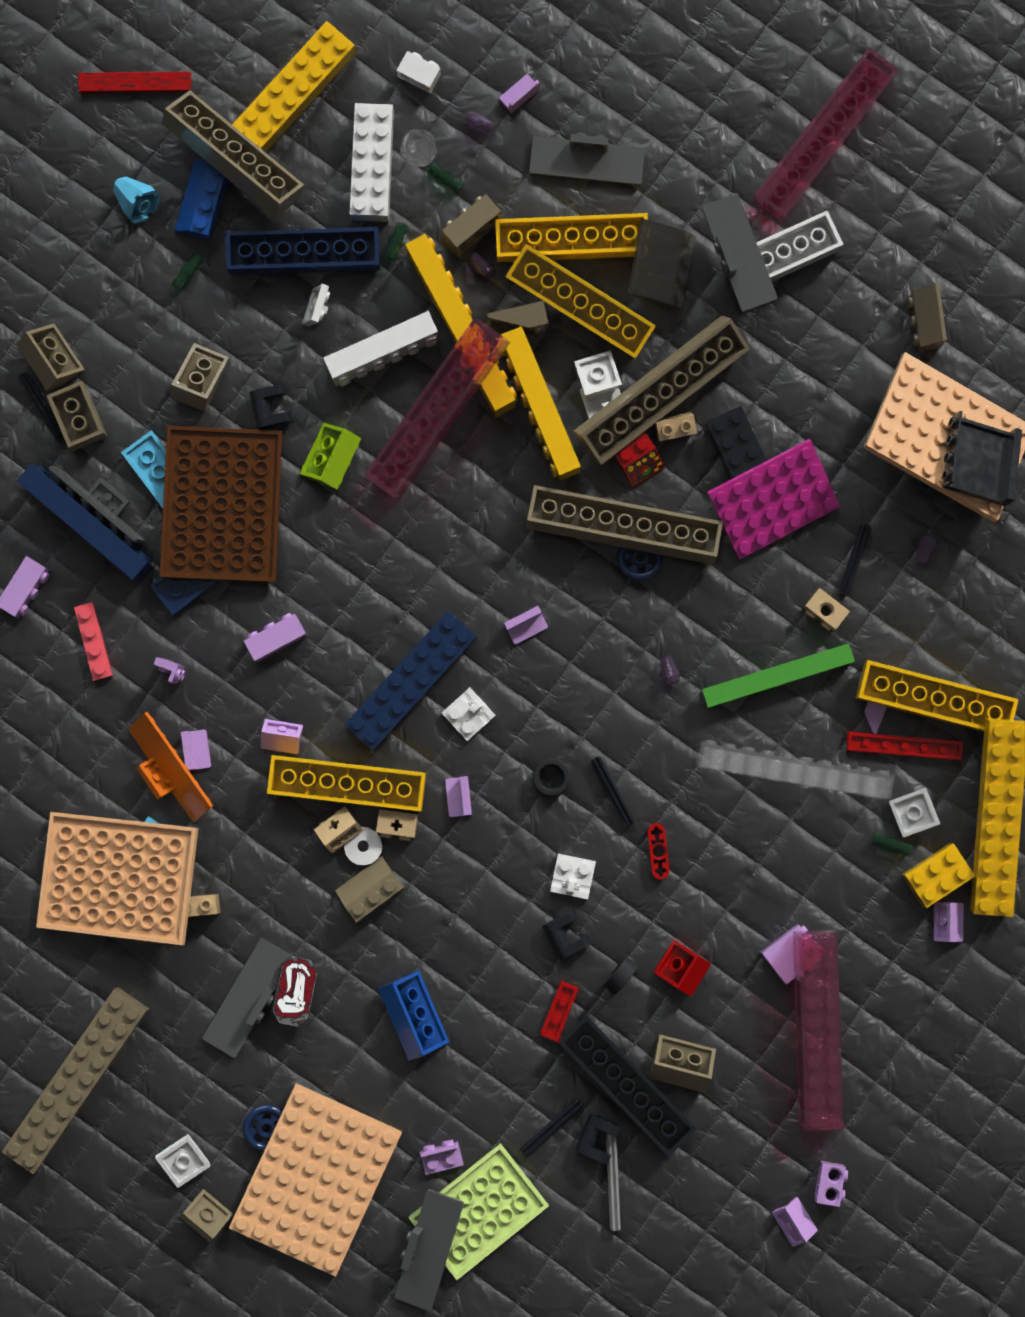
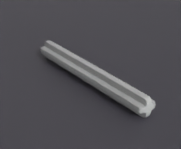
M606 1133V1151L612 1155L607 1165L610 1230L620 1231L617 1137Z

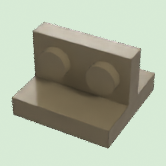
M203 1189L180 1218L208 1242H211L233 1213Z

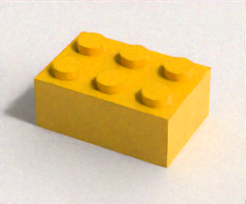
M954 843L947 844L901 874L924 908H928L975 877Z

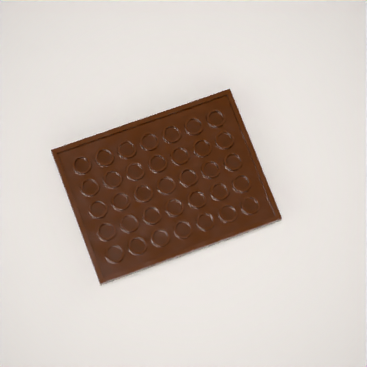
M167 426L160 578L276 583L282 431Z

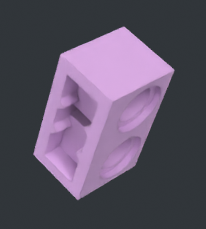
M820 1161L814 1197L816 1203L840 1207V1203L844 1202L845 1190H843V1183L847 1182L848 1170H846L843 1164ZM833 1169L838 1170V1176L830 1179L829 1172ZM829 1189L835 1190V1195L832 1198H826V1192Z

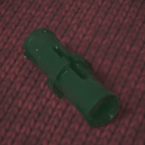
M434 162L429 165L427 173L438 179L441 185L445 184L456 193L460 192L464 185L463 182L453 177L448 170L445 171L437 166Z
M396 223L393 236L389 238L390 244L384 256L385 259L389 261L392 259V262H396L400 247H403L404 244L403 239L406 230L408 229L406 224Z
M193 253L185 266L180 268L181 271L171 284L178 290H182L187 281L194 277L196 269L204 260Z
M875 832L872 844L908 857L913 847L912 844L896 840V837H887Z

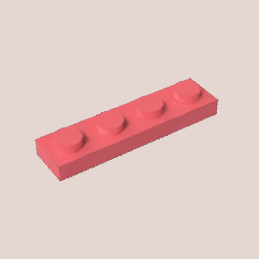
M91 602L74 607L93 681L112 677L113 674L94 603Z

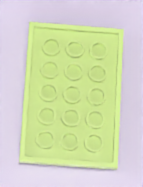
M501 1143L439 1192L464 1202L445 1266L455 1279L458 1280L549 1207V1204ZM422 1206L408 1217L415 1227Z

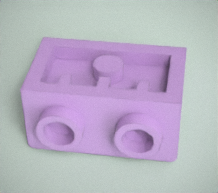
M156 657L154 665L159 666V671L170 673L169 683L178 684L179 681L182 682L186 672L184 671L185 666Z
M453 1139L444 1141L441 1146L437 1147L434 1144L424 1146L423 1150L420 1151L426 1175L464 1165L458 1141L453 1142Z

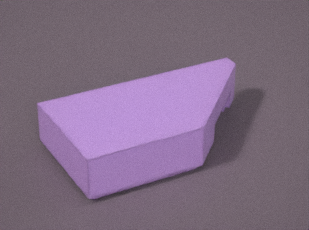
M867 702L864 714L873 734H877L887 707Z

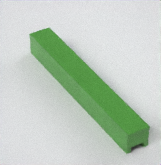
M848 643L704 688L702 693L707 708L848 665L855 662Z

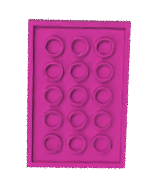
M810 439L707 492L720 521H723L722 526L739 560L840 507Z

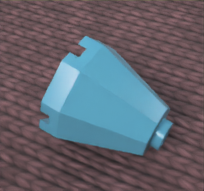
M128 177L119 178L114 183L113 192L123 212L134 224L146 221L149 218L148 214L150 212L154 213L157 210L161 197L150 185Z

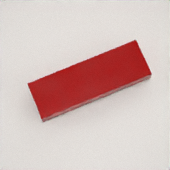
M564 981L560 982L540 1036L558 1043L579 987Z

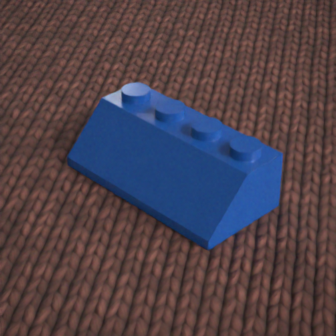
M196 159L194 161L174 231L211 241L229 179L204 159Z
M419 971L378 988L408 1061L424 1056L449 1043Z

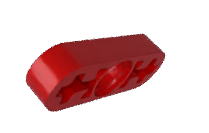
M655 823L650 825L647 831L651 872L655 878L665 879L669 875L666 834L664 827L661 824ZM655 826L658 827V830L662 831V834H659L658 837L659 840L663 839V843L652 844L651 840L656 841L655 835H651V831L654 830ZM655 846H661L664 849V854L661 857L654 856L653 848ZM665 858V863L661 862L662 868L666 869V872H663V876H659V873H655V869H658V863L654 864L653 860Z

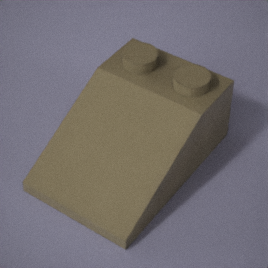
M544 301L487 314L490 322L513 328L522 326L523 330L535 331V334L546 332V328H549Z
M194 343L171 384L170 398L205 412L213 398L229 357Z

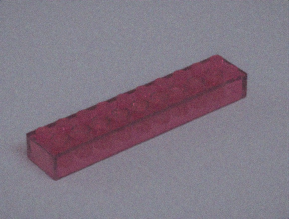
M869 47L756 191L752 201L783 223L896 78L899 69Z
M474 318L369 467L365 476L393 498H401L508 347L510 341L482 320Z
M833 930L793 932L799 1126L804 1131L844 1129L837 932Z

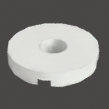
M361 827L363 831L345 843L344 850L346 856L353 863L368 865L379 858L382 853L383 844L381 837L376 831L371 828ZM362 840L366 841L369 845L368 850L365 852L358 849V844Z

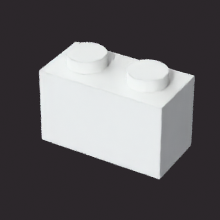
M407 51L396 70L397 76L431 94L441 76L439 65L433 61L428 62L422 59L423 57L416 52L410 53Z

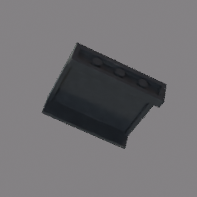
M959 411L950 418L948 423L950 430L946 440L948 446L944 456L945 470L942 474V488L1001 506H1007L1015 500L1022 430L1015 428L1011 432H1007L962 418L963 411Z

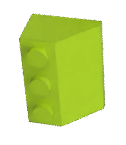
M323 423L300 474L337 490L342 483L347 468L350 466L355 451L358 449L361 438L345 428Z

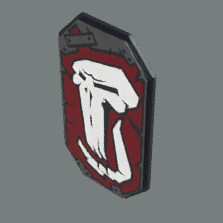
M292 955L281 963L271 1013L278 1025L298 1028L309 1020L318 977V970L312 959Z

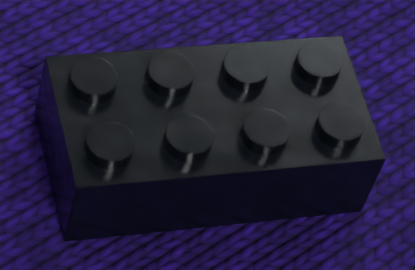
M742 406L706 421L705 427L730 480L767 461Z

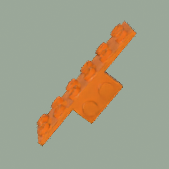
M145 712L128 729L149 759L140 764L136 769L157 800L172 792L194 823L211 809L213 805L200 788L198 782L193 778L187 766L179 758L176 750L172 748L166 736L158 728L154 719L148 712Z

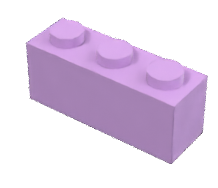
M26 556L0 596V608L14 617L20 618V616H24L29 608L27 605L38 595L39 590L37 589L41 583L44 584L48 579L49 569Z
M288 613L280 618V622L276 624L274 622L269 623L263 627V631L259 633L255 631L246 636L248 639L244 640V643L255 662H259L307 636L296 614L291 615V613Z

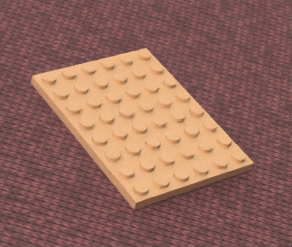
M903 353L863 448L995 523L999 520L1003 506L942 488V474L945 470L944 456L948 446L946 440L950 430L948 423L952 416L959 411H963L962 418L1007 432H1011L1015 428L1021 429L1020 464L1025 451V421L908 353Z
M50 812L36 927L185 945L198 828Z
M296 1083L229 1229L336 1276L402 1131Z

